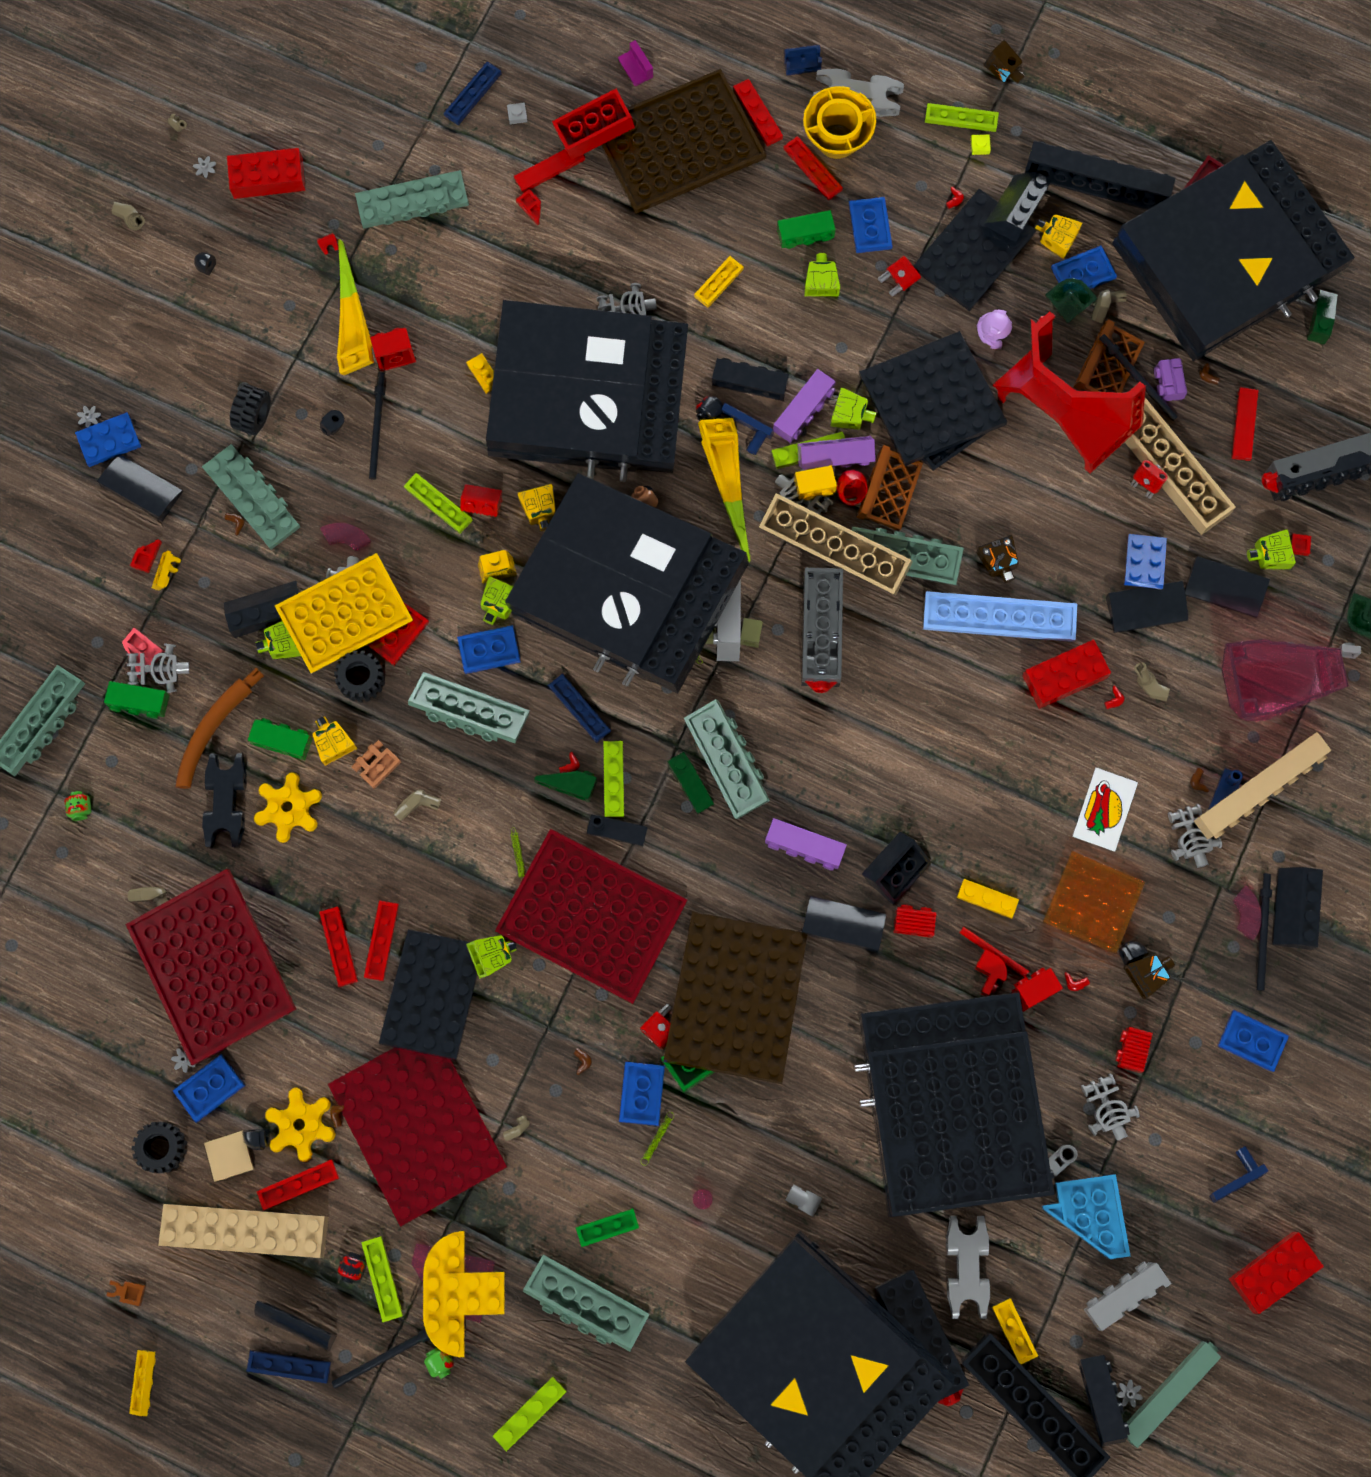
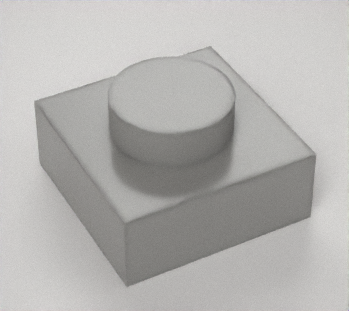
M525 102L507 105L510 124L527 122Z
M1343 643L1336 649V657L1355 659L1361 654V646H1355L1354 643Z

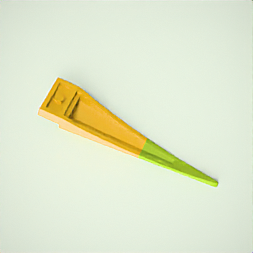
M339 239L340 325L337 361L340 374L347 375L373 364L374 360L368 327L344 243Z
M733 418L701 420L698 426L703 439L701 441L740 548L742 551L747 552L748 561L750 562L741 494L738 433Z

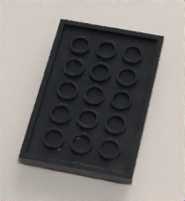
M981 189L977 190L913 265L923 278L969 312L1037 231L1027 224L1017 242H1014L984 226L998 202Z
M408 929L379 1040L380 1045L457 1060L478 977L466 945L470 942Z

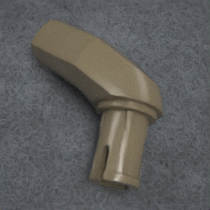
M114 202L112 214L122 218L129 229H141L145 223L144 217L133 206Z
M1106 289L1100 292L1091 320L1103 324L1111 303L1126 302L1127 298H1123L1127 297L1126 291L1110 292Z
M1141 663L1136 664L1134 670L1138 675L1137 682L1149 697L1167 702L1170 689L1158 684L1154 674L1148 671L1145 663H1142V666Z
M422 789L416 790L402 801L394 811V815L402 821L421 805L438 810L441 798L425 794Z
M160 887L131 889L128 892V900L130 902L153 901L157 906H160L168 901L166 897L167 891Z

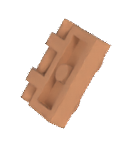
M379 740L374 745L371 744L368 747L369 750L361 757L359 756L351 766L355 772L361 767L365 769L360 776L373 789L401 763L388 748L382 753L379 751L383 746ZM375 755L377 758L368 765L366 762Z

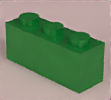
M831 210L777 221V232L781 248L791 249L797 245H810L817 241L825 242L835 237L836 229Z
M109 681L104 703L111 711L121 712V710H126L132 715L143 713L149 718L158 719V716L165 717L170 695L163 690Z
M262 718L261 721L254 720L247 741L251 745L305 761L313 739L308 735L309 732L298 729L294 731L288 725L279 724L277 726L272 724V721Z

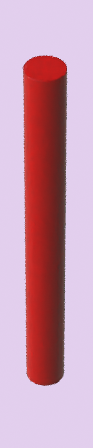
M964 926L959 932L982 949H986L999 956L1007 966L1023 977H1026L1029 973L1027 969Z

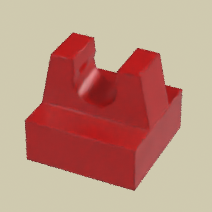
M334 233L316 240L325 255L328 254L327 246L332 245L335 251L338 250Z

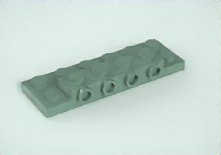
M461 170L355 193L363 229L382 224L390 225L396 221H408L414 217H426L429 214L444 213L447 210L469 206Z
M230 444L204 464L202 468L270 550H272L298 530L300 525L287 511L286 507L288 505L282 497L278 499L274 495L277 492L271 484L266 485L263 482L265 477L259 470L257 472L253 470L254 464L248 457L244 459L233 445Z
M852 526V531L912 560L913 563L906 576L957 585L964 551L963 547L942 544L943 540L931 538V541H926L923 536L913 535L912 538L905 537L906 533L894 531V534H889L886 529L876 528V531Z
M58 665L54 668L0 739V767L16 776L26 761L32 764L33 761L40 758L41 750L45 745H49L52 742V736L64 726L66 717L75 712L78 702L74 698L85 685L82 680Z
M425 672L422 673L408 700V705L426 711V716L432 722H445L449 728L455 729L458 727L464 729V732L468 735H474V733L481 735L482 739L488 742L492 740L497 741L498 738L516 743L530 711Z
M717 699L684 717L735 819H739L770 801L762 786L764 776L759 768H755L753 764L755 758L752 753L746 751L744 747L746 741L742 735H738L736 721L726 716Z
M545 1255L541 1257L523 1289L524 1293L540 1301L542 1310L546 1313L553 1314L554 1312L560 1315L562 1322L576 1324L580 1332L584 1334L592 1333L601 1344H606L607 1342L611 1344L613 1342L629 1352L650 1315Z

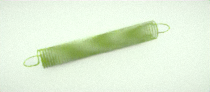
M515 830L514 841L512 842L515 855V847L517 841L518 848L517 858L515 857V861L518 868L519 876V860L521 857V871L519 878H521L522 881V877H524L526 873L524 867H522L523 857L521 853V848L519 849L520 842L518 838V833H516Z
M669 1117L667 1122L665 1119L664 1125L662 1122L659 1135L657 1132L655 1141L653 1138L651 1147L649 1145L647 1153L645 1152L644 1157L646 1160L650 1161L649 1158L651 1159L658 1143H660L662 1136H664L667 1130L666 1127H669L672 1120Z

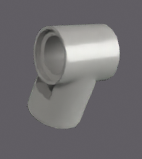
M1063 1145L1049 1157L1050 1170H1053L1055 1176L1076 1160L1077 1150L1071 1145ZM1066 1148L1072 1152V1157L1069 1160L1064 1159L1062 1156V1152ZM1056 1158L1062 1162L1061 1165L1055 1161Z
M793 1184L785 1201L797 1205L799 1210L814 1217L822 1198L808 1190L805 1192L801 1190L802 1188Z

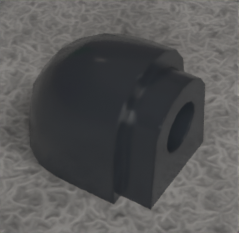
M201 252L195 256L194 265L199 272L210 275L216 265V259L212 254Z
M331 410L322 418L320 429L325 435H334L343 426L345 418L342 412Z
M1135 941L1123 943L1118 949L1125 966L1141 960L1149 954L1142 944Z
M270 1129L242 1131L243 1140L249 1148L264 1150L266 1147H269Z

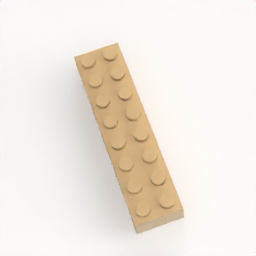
M1145 398L1143 426L1128 438L1125 443L1141 463L1144 460H1148L1155 466L1159 465L1160 469L1167 474L1168 479L1162 488L1196 530L1203 535L1228 517L1236 507Z
M777 493L759 526L761 529L894 595L897 594L913 563L912 560Z
M163 1204L158 1246L324 1258L329 1217Z

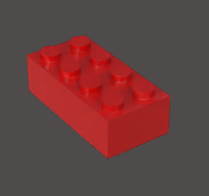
M617 88L552 121L570 160L635 128L632 117Z
M299 148L227 156L229 189L234 199L306 191L303 158Z
M1093 639L1026 669L1022 677L1038 708L1041 709L1107 679L1111 671Z
M1292 1232L1231 1276L1229 1281L1252 1313L1260 1314L1324 1266L1299 1232Z

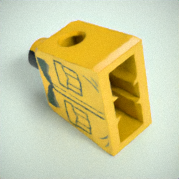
M1053 215L1050 223L1039 219L1035 229L1043 232L1041 244L1064 259L1078 235L1082 223L1060 215Z
M552 484L518 493L520 504L530 524H539L540 531L546 530L550 523L549 520L553 518L556 512Z
M507 550L479 557L478 568L482 583H487L489 576L499 580L517 575L513 557Z
M325 716L315 721L319 730L313 733V738L320 760L325 766L357 749L337 721L329 724Z

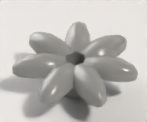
M209 156L205 160L198 158L199 164L193 165L195 169H198L196 172L197 176L203 173L204 177L207 178L208 172L215 173V170L211 167H214L216 162H210Z
M84 406V413H77L81 417L78 424L85 423L86 428L90 427L91 422L98 424L95 418L100 417L101 413H94L96 410L95 406L90 410Z
M179 1048L176 1050L178 1056L171 1058L172 1061L177 1062L174 1067L175 1070L182 1066L183 1072L186 1073L188 1066H196H191L185 1051L183 1053Z
M1132 1380L1128 1381L1127 1386L1122 1383L1119 1384L1122 1392H1118L1116 1396L1123 1398L1122 1406L1130 1402L1132 1407H1136L1135 1399H1143L1141 1395L1137 1394L1141 1386L1133 1387Z

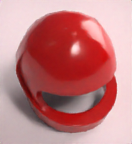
M856 470L843 472L837 481V492L841 501L847 505L854 506L862 502L866 497L868 486L864 475ZM857 497V499L853 501L847 500L850 498Z

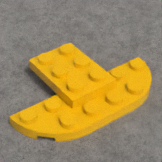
M459 1231L440 1239L432 1247L426 1258L423 1271V1322L428 1337L439 1350L451 1356L465 1357V1315L505 1314V1272L465 1273V1231Z

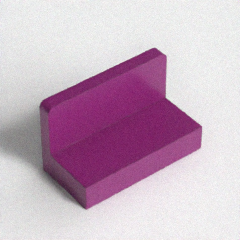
M636 40L629 43L630 51L619 56L618 61L633 85L637 86L653 78V67Z

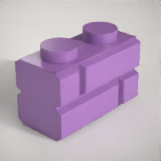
M1181 359L1159 361L1154 368V377L1159 381L1157 393L1165 402L1184 399L1187 389Z

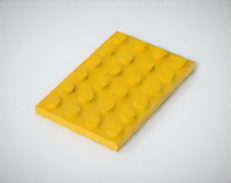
M377 553L275 605L311 674L345 657L347 653L350 654L413 621Z

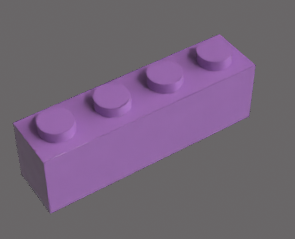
M817 369L774 423L773 431L790 444L794 439L798 440L803 433L802 429L804 426L810 425L814 419L813 415L815 412H820L825 405L824 401L826 398H831L836 390L835 381Z
M871 436L797 444L798 465L804 471L832 465V468L836 465L851 467L855 463L869 465L870 462L875 461V442Z
M775 818L772 820L765 839V843L773 850H779L780 848L785 850L786 854L797 857L799 855L805 857V861L815 864V862L823 864L822 867L828 870L839 868L846 848L844 843Z

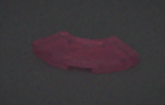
M332 523L320 528L329 545L344 543L351 546L354 551H357L371 543L369 537L362 530L350 524Z
M1245 885L1232 902L1237 906L1240 913V922L1236 929L1253 941L1260 929L1261 909L1257 898Z

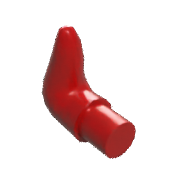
M951 187V192L955 197L946 203L948 209L958 206L964 199V195L954 187Z
M1113 686L1115 698L1104 702L1106 709L1116 708L1124 703L1125 698L1116 686Z
M573 752L569 754L571 763L559 767L560 773L574 772L579 769V761Z
M1064 973L1067 987L1071 991H1079L1090 984L1087 977L1074 982L1069 973Z

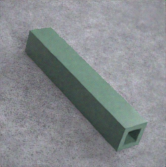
M1201 1341L1127 1421L1130 1435H1127V1440L1134 1447L1138 1448L1221 1358L1217 1353L1219 1350L1211 1342L1207 1344Z

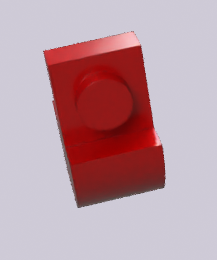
M985 949L974 969L988 976L980 992L981 995L988 997L990 993H995L998 987L996 981L1002 984L1005 982L1007 968L999 956Z

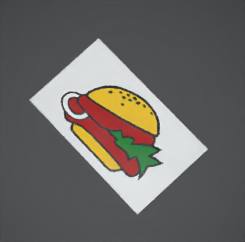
M1095 768L1073 837L1115 852L1138 782Z

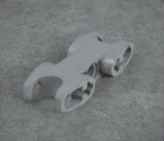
M842 69L817 70L816 80L829 87H849L850 90L864 94L872 103L876 116L899 115L900 105L889 101L886 97L903 93L904 84L902 82L880 75L872 76L870 82L851 79V73Z
M950 1216L946 1235L947 1255H957V1278L947 1279V1298L951 1318L959 1319L961 1303L964 1300L971 1299L977 1304L979 1319H987L990 1282L989 1279L979 1278V1256L989 1255V1236L985 1217L977 1216L975 1231L970 1235H965L959 1230L957 1216Z

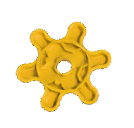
M290 772L286 775L285 785L280 789H275L268 783L260 785L258 789L259 794L267 800V807L254 815V822L259 826L269 822L274 823L277 826L276 838L281 843H285L290 839L291 830L295 826H302L306 831L311 832L317 828L318 824L309 815V807L321 801L322 793L318 789L302 792L298 787L300 777L295 772ZM291 802L292 809L288 812L283 811V803Z
M292 1088L288 1092L289 1105L286 1109L269 1108L265 1112V1119L268 1122L275 1123L279 1129L278 1135L270 1141L269 1147L273 1152H280L284 1147L292 1145L297 1149L298 1159L302 1162H308L312 1158L311 1145L315 1140L321 1139L325 1142H331L335 1138V1130L322 1123V1115L330 1109L331 1102L329 1099L322 1097L314 1104H307L303 1100L302 1091L299 1088ZM302 1119L305 1122V1127L298 1131L295 1129L294 1124L296 1120Z

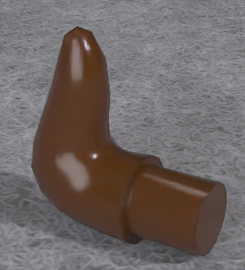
M1206 363L1200 371V378L1205 382L1217 385L1220 378L1208 373L1210 365Z
M235 513L225 514V520L236 523L234 532L237 536L245 524L244 518Z
M1197 768L1191 777L1190 786L1195 790L1209 792V789L1200 783L1204 771Z
M577 1048L573 1054L582 1061L576 1073L580 1075L591 1066L592 1060L586 1052Z
M334 1105L330 1109L331 1119L335 1128L343 1126L340 1112L344 1110L343 1105Z

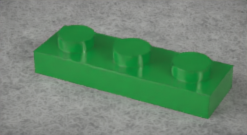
M630 1209L576 1227L581 1247L638 1229L639 1225L634 1209Z

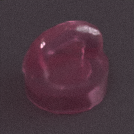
M700 1189L693 1195V1204L698 1209H707L712 1204V1195L705 1189Z

